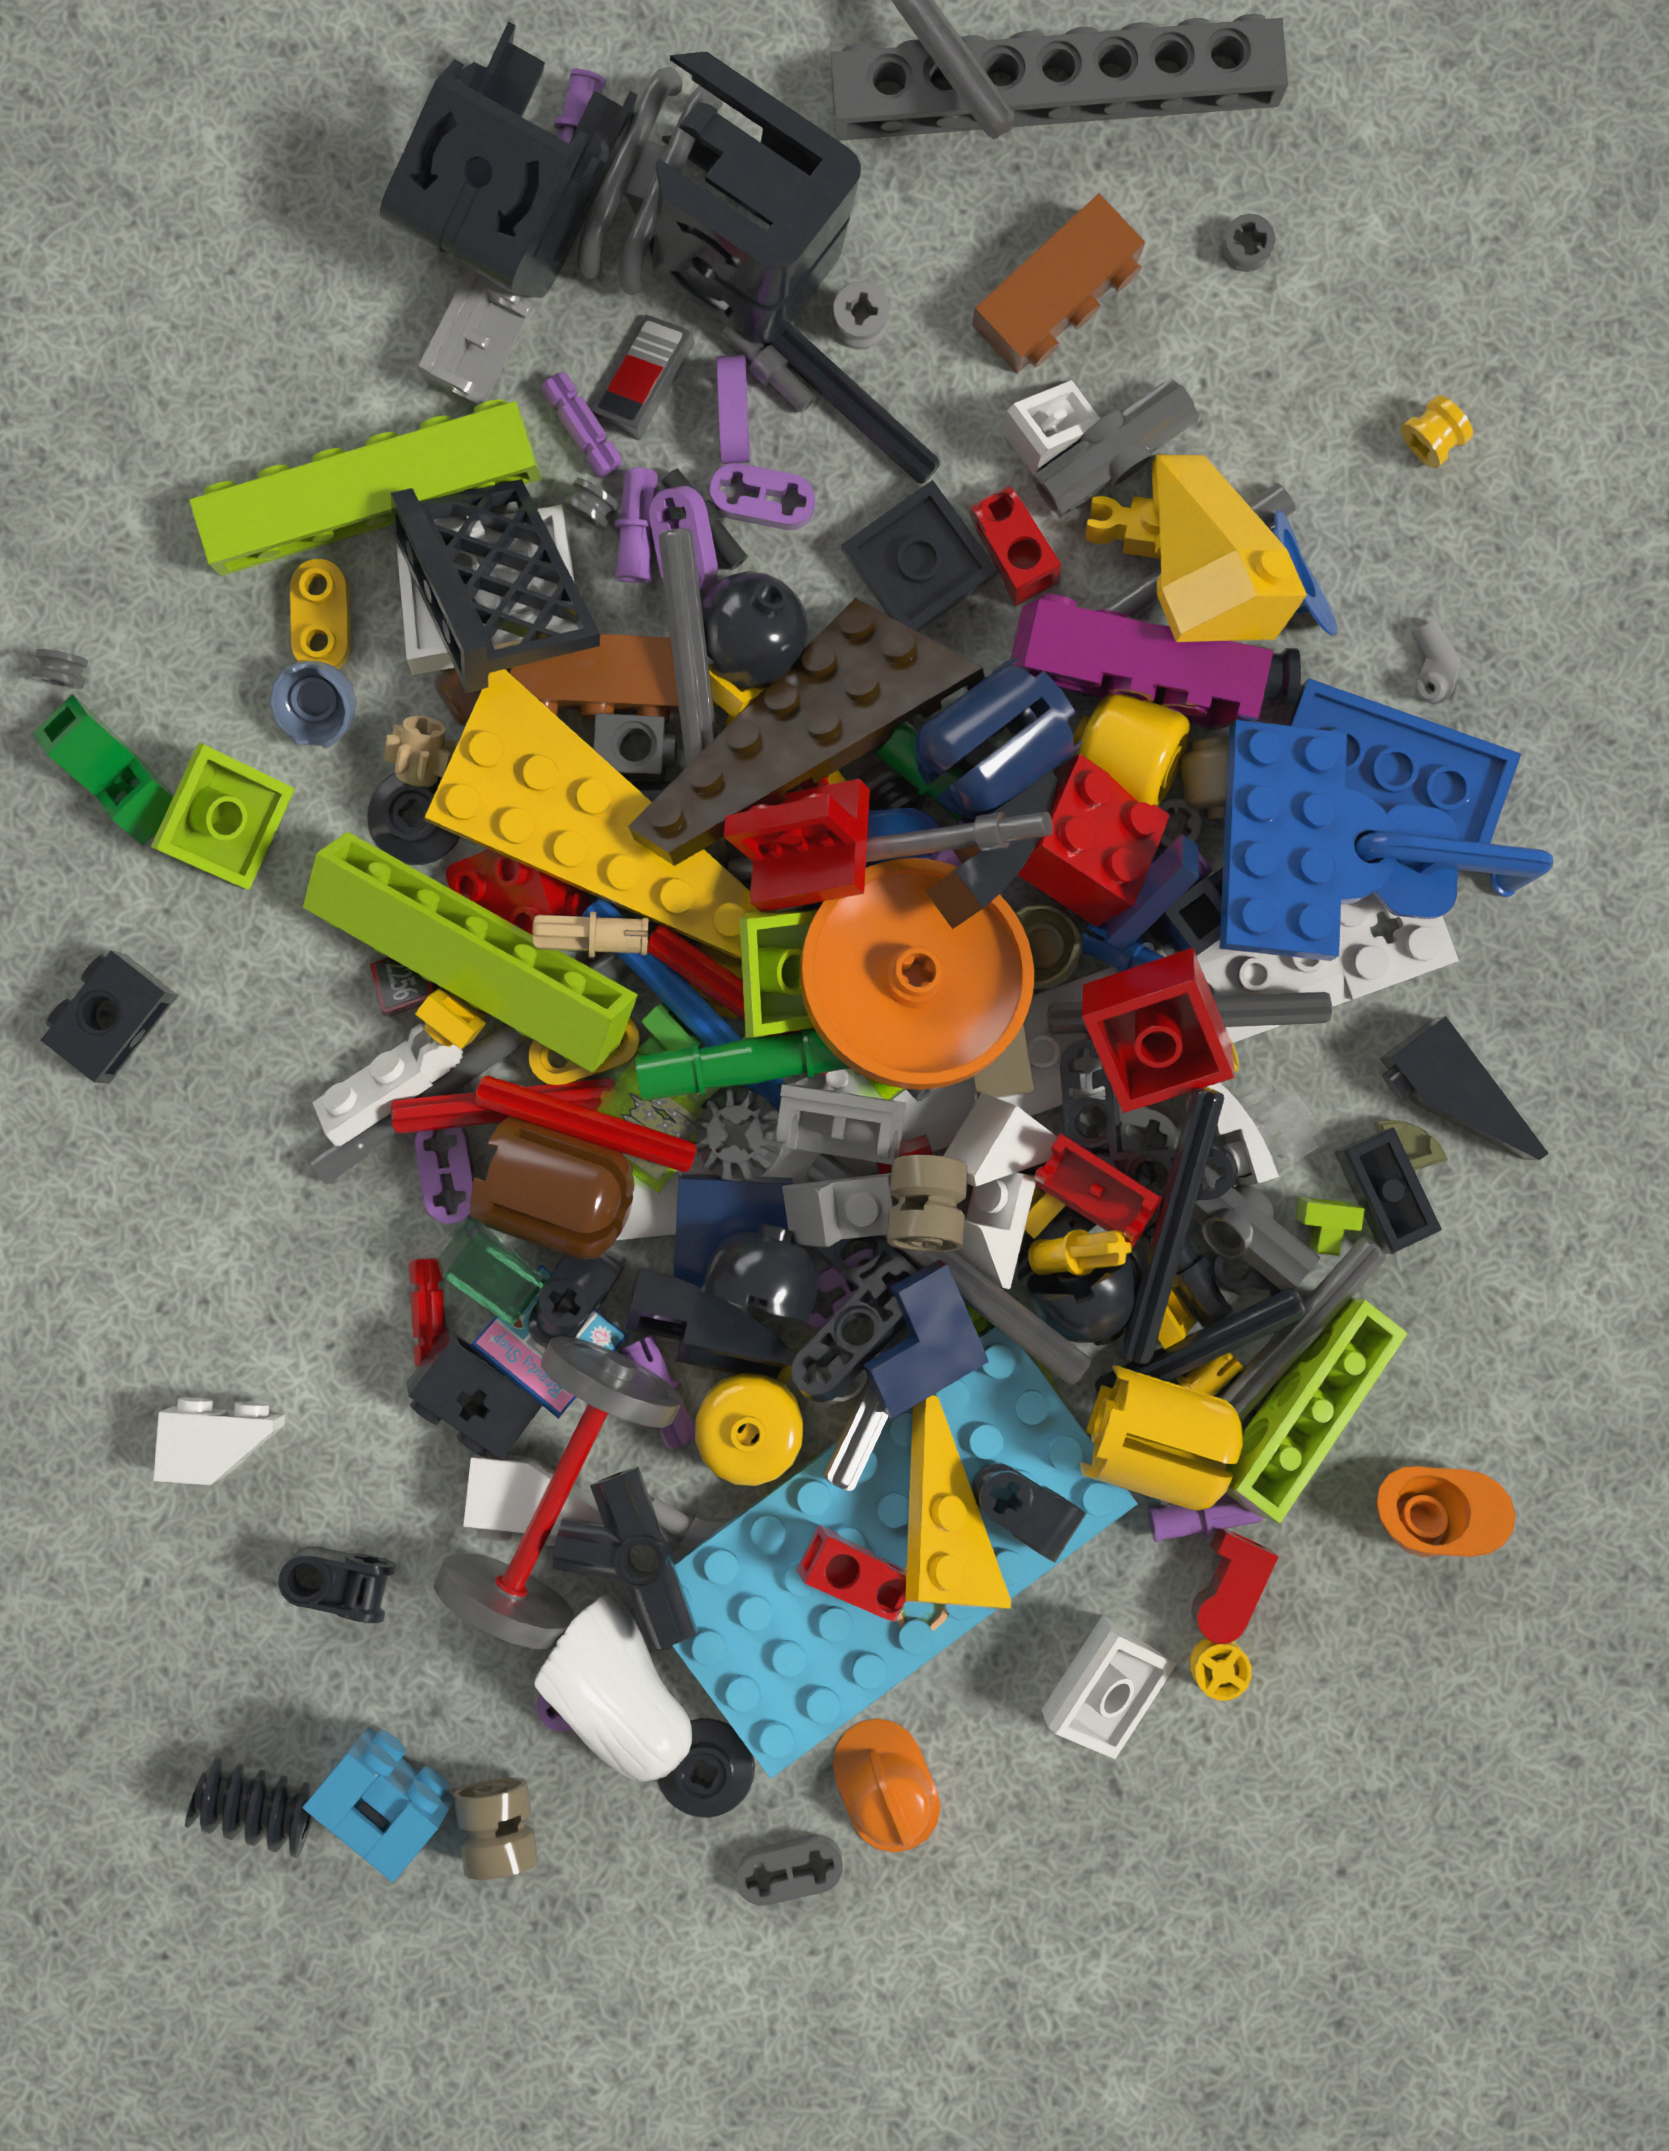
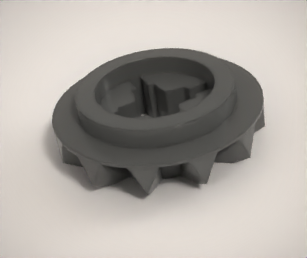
M727 1090L717 1098L707 1101L706 1108L701 1116L694 1121L696 1126L694 1145L703 1161V1166L722 1179L731 1181H747L767 1172L777 1161L783 1147V1143L777 1142L776 1138L779 1113L773 1104L763 1096L745 1090ZM724 1119L740 1126L746 1122H751L749 1124L750 1128L744 1135L749 1141L748 1145L753 1150L752 1153L748 1149L735 1144L728 1149L724 1148L726 1146L725 1142L730 1137L726 1129L727 1125L723 1122Z

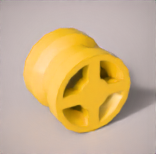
M1436 395L1427 403L1426 411L1421 417H1411L1401 426V435L1406 445L1421 462L1437 469L1448 459V451L1454 446L1462 447L1473 437V429L1466 415L1454 402L1443 395Z
M1204 1638L1193 1647L1189 1657V1669L1198 1687L1208 1697L1218 1701H1229L1239 1697L1248 1688L1252 1678V1667L1247 1655L1234 1641L1219 1644ZM1227 1654L1225 1659L1214 1660L1216 1658H1223Z

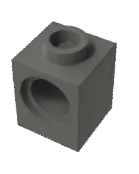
M596 714L594 750L623 777H629V779L665 781V767L676 766L677 733H667L668 725L664 717ZM633 735L646 736L652 743L649 755L638 762L628 761L621 754L623 743Z

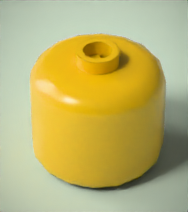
M1108 693L1099 702L1091 717L1084 715L1073 738L1074 745L1082 740V745L1076 756L1081 754L1108 772L1138 802H1145L1150 805L1155 804L1159 807L1177 775L1179 760L1185 754L1190 735V722L1185 715L1154 702L1140 701L1129 695Z
M739 1373L721 1379L706 1393L695 1418L694 1440L701 1460L717 1477L734 1485L759 1486L777 1479L793 1465L802 1446L803 1416L796 1397L782 1382L764 1374ZM743 1424H746L744 1429L739 1433V1427ZM756 1434L760 1435L758 1439L752 1440Z

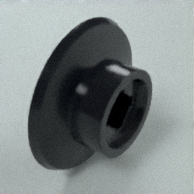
M393 773L378 785L369 802L367 822L372 839L380 850L407 865H425L443 858L456 846L460 836L426 822L425 818L416 823V827H412L402 817L403 812H406L412 806V803L416 802L427 813L443 777L438 776L435 784L422 787L404 783L398 779L396 773Z
M710 1718L694 1719L690 1721L692 1742L689 1753L666 1777L657 1779L665 1798L679 1811L700 1818L717 1817L733 1810L747 1796L754 1779V1757L731 1725ZM704 1760V1763L710 1764L712 1767L716 1766V1773L712 1781L706 1782L705 1779H701L698 1776L694 1777L693 1770L698 1761Z

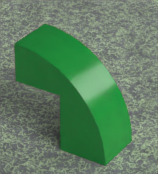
M74 694L70 695L32 734L45 753L90 791L116 824L144 846L158 832L174 794L98 716Z

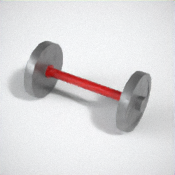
M565 1336L551 1338L541 1358V1368L555 1383L588 1404L510 1564L477 1554L455 1553L444 1559L434 1582V1590L440 1600L461 1619L487 1634L506 1642L532 1649H552L556 1647L557 1640L561 1635H564L565 1629L574 1619V1612L565 1599L548 1585L530 1574L608 1414L643 1426L664 1428L672 1424L681 1406V1396L677 1391L651 1370L603 1346Z

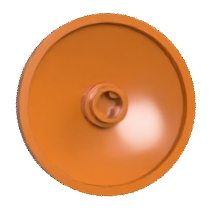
M921 858L895 859L869 866L865 870L864 894L824 901L816 912L806 934L800 958L799 976L803 1002L809 1019L817 1034L836 1057L859 1074L876 1082L903 1089L923 1090L946 1087L965 1081L989 1067L1001 1056L1018 1034L1028 1014L1034 988L1033 957L1024 928L1009 904L999 894L978 913L952 929L925 892L955 870L957 866Z

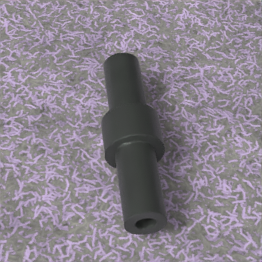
M678 468L669 472L661 481L665 489L677 486L693 488ZM706 500L704 502L707 507L715 551L728 568L734 570L748 558V555L722 524L725 517L711 500Z

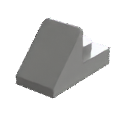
M891 1173L783 1186L788 1228L794 1231L791 1242L817 1247H829L841 1239L887 1235L889 1209L898 1204V1200L890 1194Z

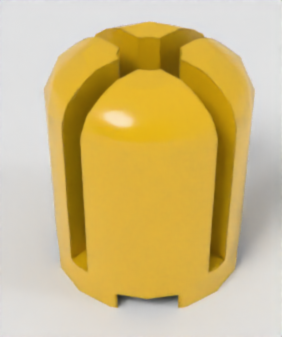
M1113 1365L1112 1368L1117 1376V1380L1113 1388L1101 1385L1086 1429V1433L1091 1434V1442L1095 1443L1091 1465L1080 1462L1081 1475L1194 1511L1211 1508L1227 1492L1233 1478L1231 1472L1225 1471V1463L1237 1464L1242 1449L1241 1421L1235 1408L1226 1400Z

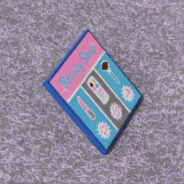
M541 1264L470 1346L559 1419L577 1397L550 1379L541 1368V1358L546 1348L532 1339L528 1330V1319L531 1311L552 1274ZM594 1309L576 1336L578 1339L603 1346L614 1352L628 1337L627 1334L596 1309ZM558 1311L554 1313V1315L561 1318L563 1316V1314Z

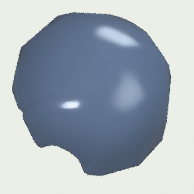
M299 661L287 666L274 680L269 705L276 725L292 738L295 744L327 748L332 746L352 726L357 701L353 684L341 670L322 661Z

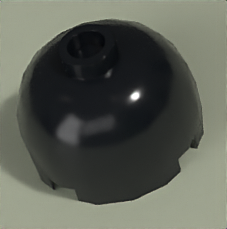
M746 571L722 579L703 598L701 608L707 656L714 662L710 669L719 677L740 687L763 689L771 682L783 677L800 660L809 634L806 611L797 593L782 580L761 572Z
M760 1222L758 1233L736 1232L724 1238L715 1248L705 1269L702 1291L742 1306L748 1304L763 1308L765 1312L808 1321L817 1300L819 1276L816 1263L810 1253L791 1242L794 1231Z
M1131 1251V1253L1126 1254L1124 1264L1094 1268L1090 1274L1084 1276L1073 1275L1069 1271L1056 1272L1050 1275L1034 1273L1028 1279L1026 1286L1030 1293L1027 1294L1040 1319L1065 1339L1081 1344L1093 1343L1094 1345L1101 1346L1112 1343L1123 1335L1124 1328L1128 1326L1133 1312L1142 1273L1136 1257Z

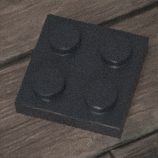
M933 480L841 544V551L887 615L917 632L995 578L998 574L996 566Z

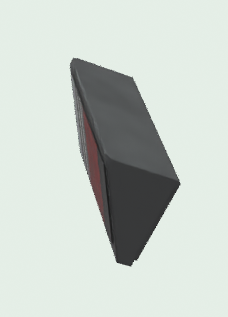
M646 314L593 405L592 413L640 440L695 344L693 333L683 327Z

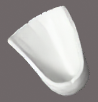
M611 1592L602 1595L586 1607L585 1610H582L565 1629L564 1635H561L557 1640L556 1647L552 1648L548 1658L536 1675L535 1687L582 1741L613 1770L639 1782L666 1777L689 1753L692 1742L690 1719L683 1707L662 1683L653 1665L642 1634L620 1594Z

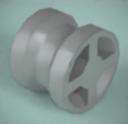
M855 281L844 286L838 292L833 304L834 331L838 339L845 346L855 350H867L876 346L885 337L888 329L889 302L885 293L877 285L870 282ZM859 307V309H858L857 311H854V312L851 314V312H852L855 308Z

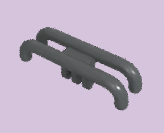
M672 67L657 70L648 81L585 223L578 247V263L581 273L587 279L594 280L602 274L603 267L600 257L606 233L623 195L627 196L633 212L637 215L626 239L619 262L618 276L620 286L628 295H636L642 290L641 270L643 260L655 233L659 197V183L655 168L656 161L660 158L681 172L695 139L679 128L680 123L697 102L712 105L718 110L723 105V101L701 86H698L690 95L668 146L665 147L649 141V135L667 95L676 96L682 91V78Z

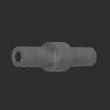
M728 325L725 326L721 336L740 355H745L746 360L751 364L749 371L765 387L770 384L774 386L801 413H804L814 403L817 396L787 368L788 361L772 345L765 347L762 343H756L747 339Z

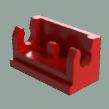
M1059 1134L1051 1147L1052 1155L1044 1167H1040L1035 1174L1034 1179L1037 1180L1035 1185L1104 1230L1121 1231L1125 1242H1130L1133 1248L1160 1207L1163 1198L1073 1140Z

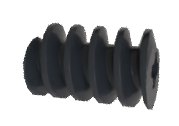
M216 1757L199 1778L189 1803L185 1827L188 1828L193 1825L200 1815L201 1831L211 1834L222 1821L223 1837L233 1840L245 1826V1843L250 1846L257 1845L267 1832L268 1850L275 1853L282 1848L289 1838L290 1856L298 1858L304 1847L313 1817L303 1809V1806L310 1799V1783L303 1782L294 1796L288 1795L287 1776L282 1775L272 1790L266 1789L265 1770L260 1769L250 1784L244 1782V1764L238 1763L227 1778L222 1776V1758Z

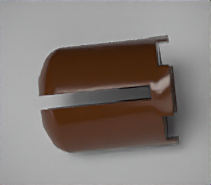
M508 1116L501 1122L488 1142L489 1145L495 1146L498 1149L488 1168L486 1180L475 1177L473 1181L470 1199L471 1217L482 1221L481 1223H484L487 1228L578 1260L598 1259L614 1244L629 1218L635 1187L631 1163L620 1151Z

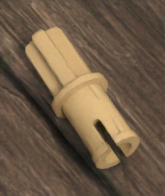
M591 911L590 917L538 915L533 922V945L537 949L589 951V957H595V952L641 953V955H647L648 918L596 917V912Z

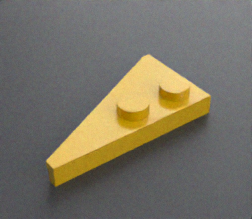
M932 1395L913 1406L905 1602L1010 1609L1011 1598L938 1396Z

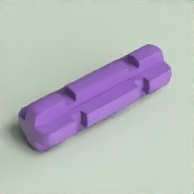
M560 372L547 379L541 386L543 395L553 409H558L556 412L558 418L581 453H587L585 457L596 476L602 478L617 470L622 464L620 454L611 440L605 441L607 438L605 431L582 396L577 397V388L569 376L564 372Z

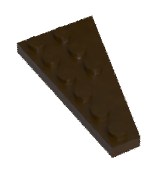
M854 598L803 650L800 660L783 677L771 682L628 826L633 839L676 866L724 837L726 815L746 812L756 805L766 804L775 806L787 800L785 792L809 778L815 784L891 739L892 729L917 714H920L925 719L942 709L941 700L963 687L969 691L985 679L984 669L982 666Z

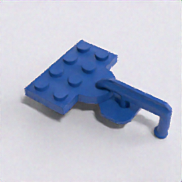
M1237 719L1229 726L1219 949L1332 961L1339 957L1341 904L1356 903L1373 893L1382 905L1395 916L1436 919L1450 911L1455 904L1458 869L1491 873L1490 881L1493 890L1502 897H1510L1518 889L1548 873L1553 867V856L1541 849L1459 840L1455 822L1446 812L1440 809L1399 804L1386 813L1381 806L1367 795L1345 788L1347 733Z

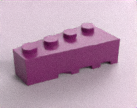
M1045 594L1042 599H1037L1021 608L1010 659L1019 657L1020 659L1013 665L1023 668L1033 677H1037L1043 671L1046 672L1061 689L1101 700L1108 693L1129 695L1140 701L1154 702L1185 715L1192 725L1219 730L1229 727L1236 719L1251 721L1259 718L1274 650L1233 641L1176 642L1170 626L1129 619L1128 615L1113 610L1098 609L1093 611L1076 607V601L1060 595Z

